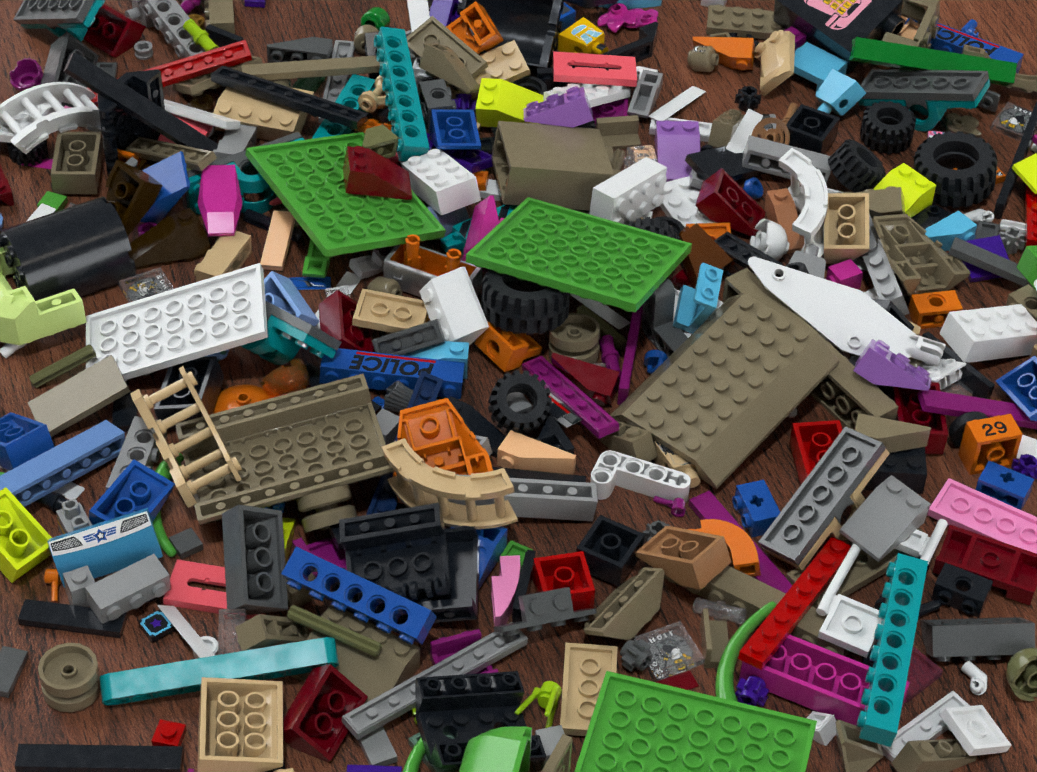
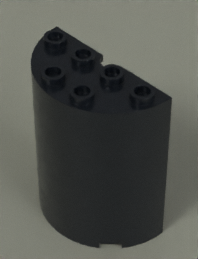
M462 0V3L459 2L457 15H460L461 11L475 1L485 8L504 39L494 48L515 40L529 68H550V65H553V51L557 52L558 36L561 32L562 21H560V16L563 12L564 0Z
M102 196L0 230V248L3 247L6 255H4L8 268L12 267L16 272V275H13L17 288L26 286L35 301L73 288L82 298L135 279V262L128 255V251L132 249L127 233L117 211L111 202L107 203L106 197Z

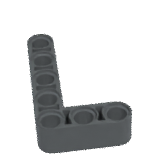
M666 278L643 304L642 329L657 350L663 351L669 357L688 337L681 329L673 327L675 288L673 283Z

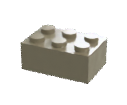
M58 131L51 168L53 193L98 194L104 154L101 132L66 131L60 133Z

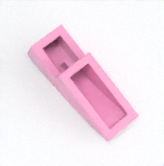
M520 555L500 556L499 576H491L494 626L506 624L512 614L520 578Z

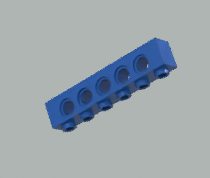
M297 546L281 573L288 580L286 583L288 586L298 591L304 588L310 591L308 595L321 602L325 598L331 601V606L339 611L345 612L348 609L354 612L353 616L362 622L367 623L368 620L377 623L376 627L385 633L390 634L392 630L400 634L399 639L413 645L414 641L421 645L423 644L437 618L430 609ZM312 572H318L316 579L308 581V577ZM340 582L339 589L330 592L332 584ZM363 593L360 601L352 602L355 594ZM384 603L385 609L381 613H375L376 606ZM408 614V619L405 623L397 624V620L401 615Z

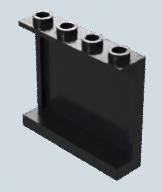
M475 526L445 529L448 540L451 576L449 594L437 596L435 592L434 597L428 598L425 592H420L418 600L411 601L430 609L437 617L434 623L478 619L479 536ZM385 604L376 606L375 613H381L385 609ZM408 614L401 615L397 620V624L405 623L408 619Z

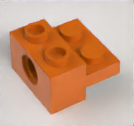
M476 1L461 11L459 18L446 26L477 54L484 50L490 51L504 41L485 8Z
M488 322L489 328L475 341V345L504 372L521 367L523 360L540 355L543 348L526 333L513 334L511 331L505 332L500 327H494L490 322Z

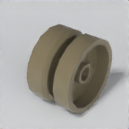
M569 313L568 318L560 327L557 326L555 330L549 331V358L551 359L552 353H557L594 364L599 357L600 349L599 323L586 314Z
M349 484L295 499L299 512L304 513L315 510L316 513L302 519L304 533L319 529L321 531L328 530L331 525L339 524L340 519L357 517L355 506H338V503L348 501L352 497Z
M64 643L49 649L40 659L38 672L44 700L51 708L60 712L80 711L93 704L98 698L101 690L99 668L96 655L90 648L80 643Z

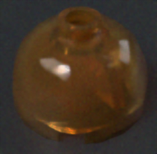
M302 359L290 361L292 366L284 367L282 365L263 378L264 382H261V385L271 398L308 387L310 381L309 372Z

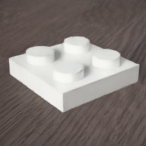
M983 705L945 708L940 715L947 724V728L954 734L962 749L969 756L1004 753L1012 746Z

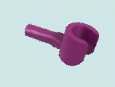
M658 496L654 497V502L670 507L673 516H684L686 508L684 507L685 501L683 498H675L672 501Z

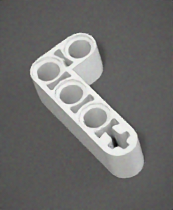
M611 450L605 451L599 456L591 472L590 483H596L597 498L599 500L607 499L614 487L619 486L650 497L658 496L672 501L675 498H683L685 503L689 497L691 482L690 477L683 472Z

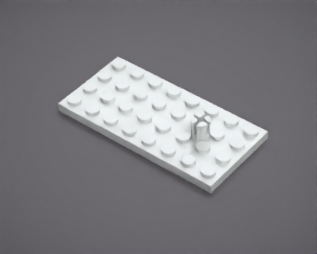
M261 264L251 265L87 315L86 346L88 344L93 346L96 357L86 362V369L112 355L124 379L128 380L268 338L264 272Z

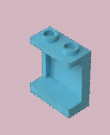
M806 42L795 50L794 73L816 83L817 92L832 69L846 75L848 62Z
M706 263L700 265L696 289L683 285L680 289L673 327L693 334L706 321L717 307L723 270Z

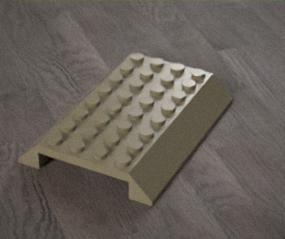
M742 293L729 297L610 416L616 421L650 431L652 439L694 464L699 478L717 489L839 364V360L817 333L750 295Z
M364 373L210 414L209 416L231 458L236 457L242 470L238 471L242 480L237 482L231 472L197 490V494L194 495L197 504H194L198 523L201 526L222 520V513L238 504L266 508L315 492L346 484L350 485L395 472L382 453L381 447L385 446L386 443L371 402ZM204 416L175 425L179 442L209 427ZM214 436L182 451L185 465L219 449ZM223 457L192 473L189 480L194 481L227 464L225 458Z

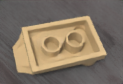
M774 31L766 41L759 43L754 50L755 58L760 61V91L763 96L794 74L795 35L790 31Z

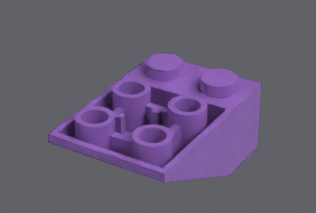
M578 86L566 90L567 93L562 95H550L546 98V101L540 103L538 101L531 102L526 105L527 108L523 109L525 122L571 128L593 121V114L584 87L578 88Z
M872 339L856 361L853 371L872 384L928 391L930 388V373L920 366L915 368L909 364L910 360L903 354L898 353L896 355L890 351V346L882 340L878 339V341Z

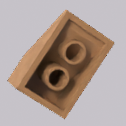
M665 526L635 552L636 557L653 568H662L665 572L664 575L679 585L699 590L704 588L707 583L731 563L724 536L672 526Z

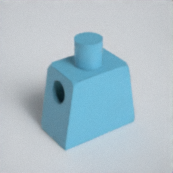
M832 69L815 94V97L821 103L817 110L828 114L834 112L842 116L866 92L856 80Z

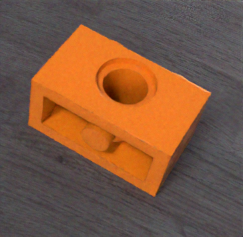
M955 290L912 294L908 310L912 322L921 327V329L942 327L949 312L962 311L963 308Z

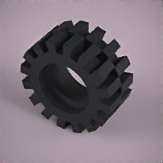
M47 140L38 144L27 154L23 153L13 143L7 142L9 157L13 163L17 162V165L21 166L24 163V166H28V163H31L33 166L36 165L35 162L41 163L42 159L45 160L47 158Z

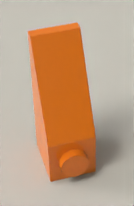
M693 36V46H712L715 53L719 55L720 64L741 71L753 70L755 55L754 38Z

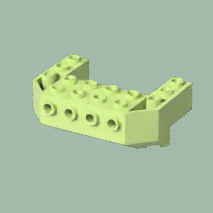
M3 247L0 248V342L23 345L87 323L83 300L74 288L38 301L34 300L26 286L13 290L4 276L12 275L16 272L14 268H8L4 255H6Z

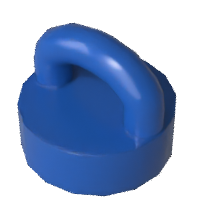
M753 177L745 181L743 190L753 200L762 197L763 186L757 178Z
M650 350L645 353L644 364L647 367L648 374H652L668 358L667 354L660 350Z

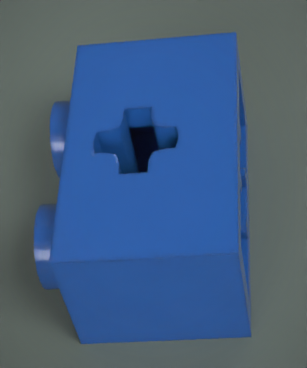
M988 461L978 479L975 490L1022 510L1030 496L1034 479Z
M759 480L736 485L732 503L734 509L738 510L741 515L743 527L748 529L751 538L764 535L780 514V510L765 481Z

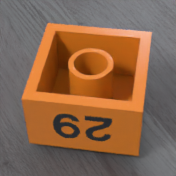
M1011 414L968 421L965 425L958 455L969 475L982 473L988 461L1010 468L1013 459L1017 457L1023 434Z

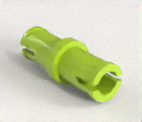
M189 19L184 23L183 28L192 36L196 45H200L205 51L219 48L210 39L208 32L202 30L193 19Z

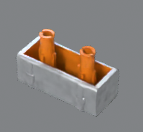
M414 234L408 235L405 238L406 244L395 245L384 260V277L395 279L398 281L402 291L421 297L419 291L431 279L460 267H466L477 296L482 289V268L461 260L460 250L449 249L446 255L420 246V237Z

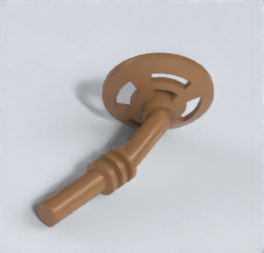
M790 103L786 116L782 118V121L773 117L761 120L754 127L751 136L759 137L760 134L762 139L789 145L790 133L786 124L796 112L798 105ZM776 123V129L766 130L764 126Z

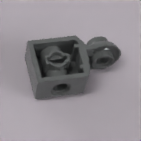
M424 77L416 80V86L426 133L430 134L431 109H456L455 100H451V89L446 86L444 79Z

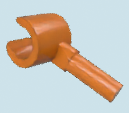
M46 569L44 581L46 584H51V602L58 603V588L62 581L57 569Z

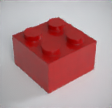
M583 551L533 558L532 579L536 593L570 587L573 611L594 608L595 588Z

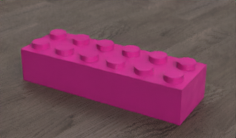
M789 635L762 670L742 661L739 680L743 678L747 681L749 676L760 677L766 683V688L769 689L770 693L817 712L832 714L837 720L857 726L859 713L865 709V705L861 704L864 689L869 688V683L865 682L869 666ZM909 681L906 682L902 707L906 700L910 684Z

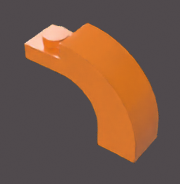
M704 519L700 520L701 528L688 529L724 536L734 568L751 577L761 575L755 544L751 537L740 527L723 520Z

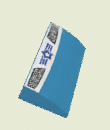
M148 508L59 535L47 541L64 588L63 573L87 565L93 578H97L122 570L152 554H155L157 558L163 557Z

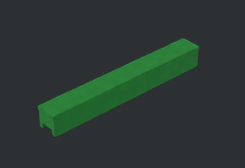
M855 37L852 40L850 61L905 70L988 71L989 80L992 84L1008 86L1014 84L1017 63L861 37Z

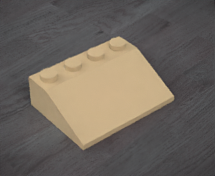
M226 87L218 98L213 112L217 115L241 121L240 124L257 127V138L273 141L295 132L301 134L308 114L293 110L284 105L275 104L266 99L257 98L248 93L239 92L230 87ZM296 89L311 95H315L312 91ZM215 127L217 131L225 132V129Z
M202 677L199 699L197 772H265L283 767V681Z

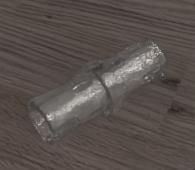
M698 597L693 604L694 613L702 614V609H708L709 616L717 621L727 620L743 624L746 619L747 612L745 608L726 605L724 601L718 600L713 602Z

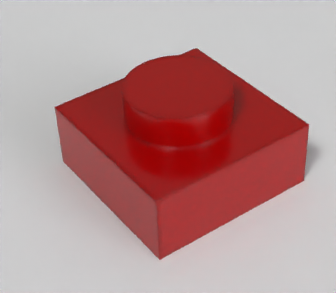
M160 719L151 740L152 746H181L187 731L186 724Z

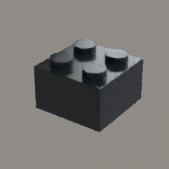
M801 104L786 124L790 133L789 146L825 154L837 137L840 118Z
M599 515L578 545L576 552H584L591 575L619 587L639 560L635 552L644 545L645 534Z

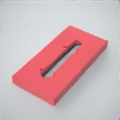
M553 51V82L637 86L635 57ZM568 65L590 66V67H605V68H618V69H609V70L607 71L606 69H603V68H588V67H575V68H572V66H568Z
M177 559L170 577V590L163 596V605L251 619L258 615L227 613L226 592L210 589L202 590V588L188 585L190 582H199L226 587L225 567Z

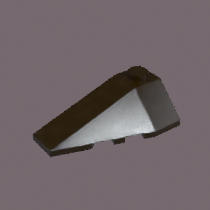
M116 160L106 182V187H108L106 201L107 203L111 202L117 211L127 236H129L152 207L163 185L149 174L120 160Z
M188 208L168 216L130 242L132 250L128 251V255L135 262V270L149 268L151 264L164 262V265H171V261L184 259L185 262L197 260L206 255V252L211 249V245L200 219Z

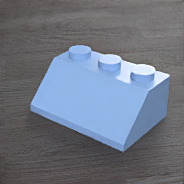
M271 271L264 279L265 301L316 326L319 323L318 318L290 278Z

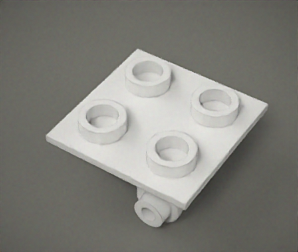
M941 359L939 366L926 362H921L919 366L930 373L931 382L939 383L940 390L961 379L962 371L960 368L966 366V363L957 362L955 359Z

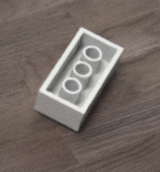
M441 149L429 150L427 154L410 157L408 161L401 163L402 168L409 172L412 191L440 215L481 201L476 176Z
M645 157L593 187L589 214L625 225L647 214L663 202L667 167Z
M1022 304L953 311L948 313L940 335L962 361L967 363L1031 355L1033 347L1037 344V321Z

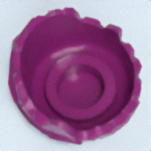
M24 58L19 60L15 69L10 71V83L18 91H24L41 84L43 71L34 59Z

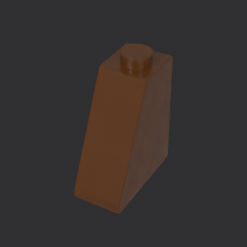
M697 223L690 228L685 227L679 233V240L692 243L691 252L682 261L692 288L696 289L699 269L702 263L723 270V275L725 271H729L733 259Z

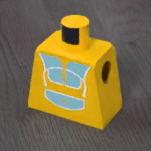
M584 17L562 31L558 36V51L603 54L608 52L609 48L604 45V32Z

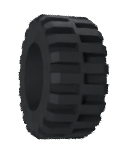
M948 131L944 134H935L933 138L929 137L919 145L914 156V170L936 184L933 204L937 203L941 207L946 208L947 206H952L953 208L964 206L966 208L970 207L973 203L976 205L982 202L994 190L998 161L992 146L981 137L977 138L971 133L963 134L960 131L951 133V131Z
M490 269L484 275L482 280L481 307L486 320L494 327H500L505 332L511 331L513 334H543L548 330H555L557 326L560 327L568 318L570 293H563L558 289L548 286H540L531 281L519 280L514 276L499 274Z

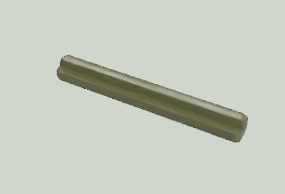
M292 605L287 613V617L290 620L328 637H333L335 640L371 656H379L382 650V644L295 605Z

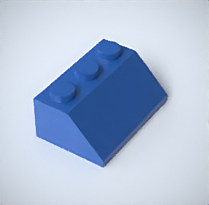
M1034 355L995 381L1031 421H1037V357Z

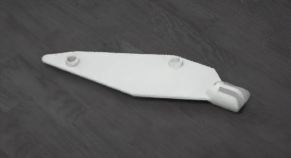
M750 257L748 259V265L769 292L841 351L860 357L872 339L875 341L879 339L890 346L889 350L896 355L901 353L907 358L911 357L936 366L940 365L946 346L944 343L916 335L863 291L757 257Z

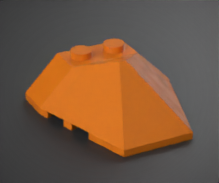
M448 398L400 410L397 439L405 438L413 451L427 465L433 468L436 466L459 475L493 471L489 454L480 445L474 433L464 423L463 418ZM397 496L398 503L404 504Z

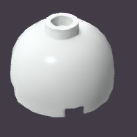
M760 220L754 228L758 230L756 237L751 236L749 244L778 261L789 249L785 229L780 224L771 220Z

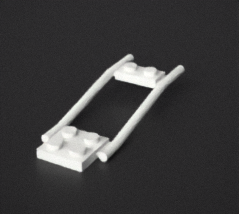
M939 519L931 537L916 529L894 549L914 557L920 556V559L928 561L929 564L948 525L947 521ZM853 543L816 609L817 614L827 616L819 631L818 638L867 658L876 640L874 639L876 626L881 624L882 621L881 618H878L879 610L841 594L836 595L861 551V548Z

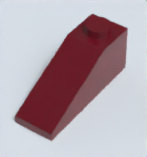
M552 353V365L597 405L612 406L620 384L619 371Z

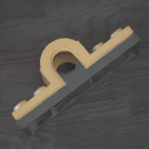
M845 426L758 541L765 552L803 570L827 537L848 540L839 533L842 528L840 525L842 513L848 506L852 505L849 519L866 500L861 491L890 454L884 444Z

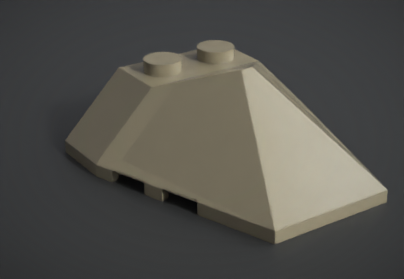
M907 214L874 216L872 218L897 282L910 298L912 294L948 291L971 274L960 259L950 256L941 248L943 245L938 240L933 242L925 235L927 231Z

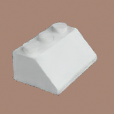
M466 267L457 268L431 279L419 291L430 321L439 319L446 341L469 342L470 345L489 328Z

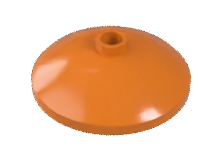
M255 385L232 386L219 393L212 414L274 398L275 396L270 391Z

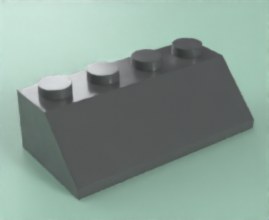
M66 31L51 44L41 84L70 82L86 87L64 73L65 66L73 52L96 65L99 55ZM61 102L63 107L65 105L74 107L72 104Z
M238 504L222 513L227 613L255 615L288 610L286 578L281 574L285 568L282 511Z
M1022 617L920 620L926 654L935 657V661H950V657L960 656V660L965 661L976 660V656H986L988 660H1000L1002 655H1011L1012 657L1016 652L1024 648H1035V623Z

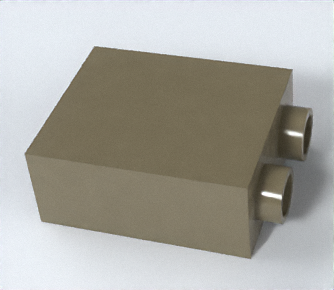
M498 121L491 159L503 204L520 205L527 197L568 209L590 211L593 187L621 172L620 169L612 168L614 159L613 148L604 145L599 129Z

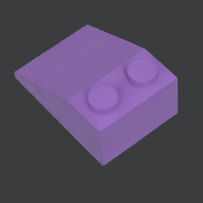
M656 121L654 139L656 162L667 167L666 182L690 176L692 168L687 164L685 158L687 154L700 152L699 121Z

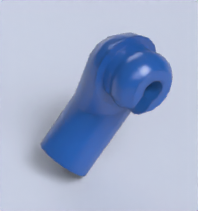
M973 19L969 20L961 29L964 33L975 37L979 36L978 32L976 34L974 32L978 24Z

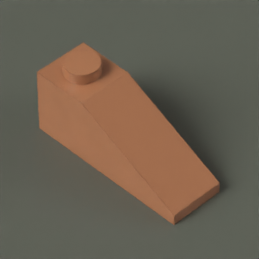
M788 188L767 191L764 211L768 220L780 224L785 229L789 242L787 253L801 251L805 244L804 237L792 231V224L798 218L795 202Z

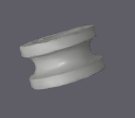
M145 40L135 43V57L140 60L150 59L153 56L152 43Z

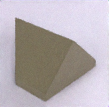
M842 720L835 722L837 745L845 772H867L884 756L881 744L859 738L861 727Z

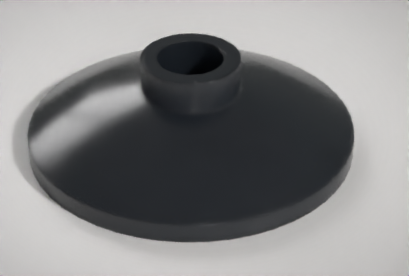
M932 203V205L913 216L912 219L926 229L952 213L946 207Z

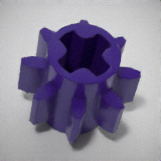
M456 94V99H451L455 100L456 109L474 110L476 112V100H472L471 94Z
M1021 454L1019 460L1013 459L1012 470L1037 479V459L1034 456Z
M749 676L746 681L741 678L736 686L735 694L738 696V702L752 706L758 704L763 707L769 692L763 679L757 676Z

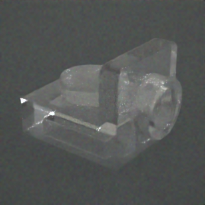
M653 146L627 147L626 156H623L624 168L630 167L645 157L657 161Z

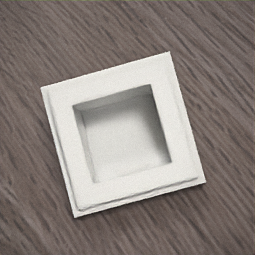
M812 711L807 719L817 721L813 740L826 746L836 735V719L834 715Z

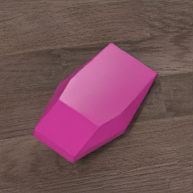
M208 165L202 170L198 197V208L208 236H234L243 205L235 165Z

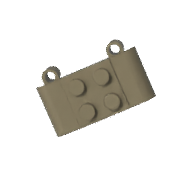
M903 0L905 3L901 15L916 20L920 24L914 40L885 32L881 41L930 49V41L932 38H936L939 29L937 23L940 18V0Z

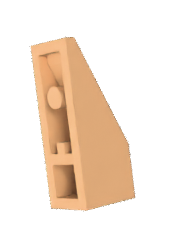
M510 430L498 448L497 465L510 469L573 475L575 472L576 455Z

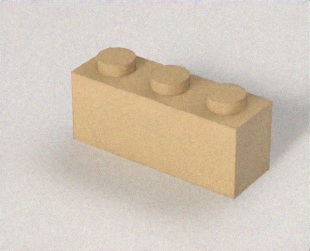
M235 231L234 236H218L214 246L206 252L204 259L195 267L194 275L196 276V282L240 269L252 253L251 235Z

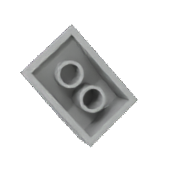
M891 475L874 489L842 526L839 533L879 562L924 524L931 504Z

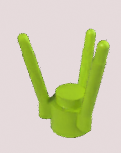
M553 681L544 682L541 688L535 687L532 694L515 710V714L519 715L536 698L538 704L545 708V717H548L545 728L552 727L558 700L562 694L561 687Z

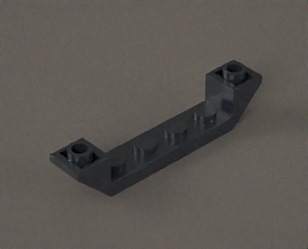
M653 22L640 27L639 39L637 41L600 55L635 57L636 63L652 57L657 41L658 23ZM568 65V66H572V67L603 68V69H606L607 71H608L609 69H618V68H605V67H590V66Z

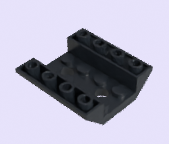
M518 671L416 678V721L430 764L439 768L460 767L470 739L495 728L527 727L522 712L519 715L515 714V710L520 706L525 693ZM443 733H451L455 736V738L449 739L446 735H443ZM532 735L530 761L545 760L546 754L540 736Z

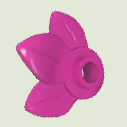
M616 3L609 7L608 12L598 18L597 24L598 27L607 25L613 33H616L623 24L635 26L637 18L634 12L627 10L626 5Z
M640 8L631 9L629 11L636 14V25L623 24L622 26L637 28L658 22V11L654 9L647 11Z

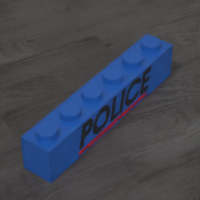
M937 23V27H939L935 39H931L930 49L961 54L963 45H970L984 49L992 59L1017 63L1016 73L1020 71L1024 54Z
M341 348L335 350L336 354L333 359L323 355L321 360L319 383L325 384L364 373L369 389L386 391L395 381H400L408 388L414 390L420 372L423 371L443 379L437 397L449 398L451 396L461 399L465 364L463 362Z

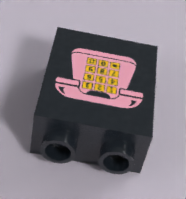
M775 0L774 22L785 30L790 26L798 29L807 35L806 42L847 61V74L859 63L864 67L869 65L868 63L849 60L852 52V40L855 37L881 41L885 32L898 35L905 24V20L901 18L903 0Z

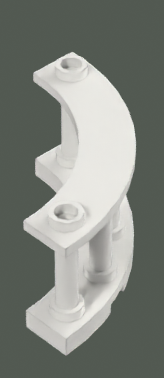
M51 82L37 85L12 96L0 104V126L4 124L9 126L15 133V136L10 141L25 154L48 139L49 134L58 130L62 133L76 130L77 127H85L87 130L101 132L99 109L91 101L96 95L88 88L79 84ZM59 102L72 104L74 107L65 109ZM49 103L56 112L43 116L35 106ZM27 110L36 121L22 129L13 117Z
M791 148L778 161L779 167L790 173L791 186L788 190L795 202L796 209L800 213L799 217L792 224V231L804 236L805 244L801 252L805 251L807 244H813L819 247L817 256L823 258L824 219L828 209L827 185L821 171L812 165V161L801 152Z

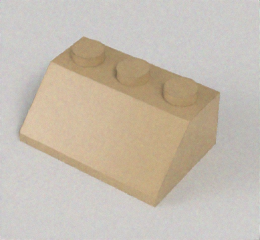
M828 193V209L824 219V259L826 264H837L849 259L854 260L869 252V193Z

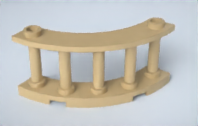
M182 366L179 370L183 378L150 396L147 394L143 396L139 389L130 394L148 430L154 428L156 433L152 435L156 445L170 468V474L180 495L189 508L197 504L194 497L197 494V490L232 472L237 482L242 480L238 473L242 468L236 457L231 458L194 387L198 383L191 371L187 373ZM188 387L196 403L164 420L159 419L156 421L150 410L154 407L153 405ZM202 412L209 427L176 444H168L164 433L167 432L166 429ZM214 436L219 449L186 466L184 464L179 466L176 457L180 456V452ZM223 457L225 458L227 464L194 481L186 480L190 478L192 473Z
M405 438L381 447L384 457L397 474V476L389 478L388 483L394 493L408 508L439 503L444 525L453 528L475 526L476 529H489L518 522V518L509 501L504 500L505 495L514 493V486L504 468L485 473H471V476H458L455 472L436 466L433 468L424 463L423 459L409 446ZM494 498L495 504L476 506V500ZM448 499L465 500V505L449 502Z

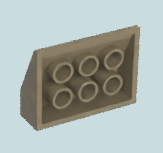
M330 605L322 614V618L382 644L379 656L374 657L335 640L339 665L335 668L368 696L365 703L412 678L420 668V647L408 644L392 633L388 634L381 631L375 624L369 621L365 623L353 616V613L347 610L342 612ZM312 629L307 640L328 636ZM310 673L292 675L291 677L305 683Z

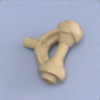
M380 75L375 80L373 92H363L358 98L359 106L366 112L371 113L376 109L388 107L385 105L386 93L382 90L383 78Z

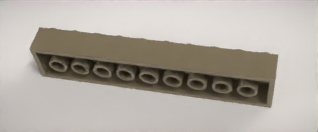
M745 268L725 278L723 303L729 297L746 293L817 333L838 358L839 364L811 391L810 395L835 419L840 420L844 427L855 430L858 413L896 420L899 406L885 395L877 385L872 384L854 372L855 366L845 356L839 353L831 343L827 342L816 329L812 328L799 315L769 292L758 277L749 269Z

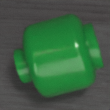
M380 7L369 9L361 18V26L372 25L380 30V27H389L390 24L388 13Z

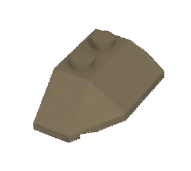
M644 567L638 571V575L629 578L617 587L597 607V614L590 615L589 620L585 621V634L626 641L636 637L637 632L646 623L651 621L653 615L660 609L664 570L662 568Z

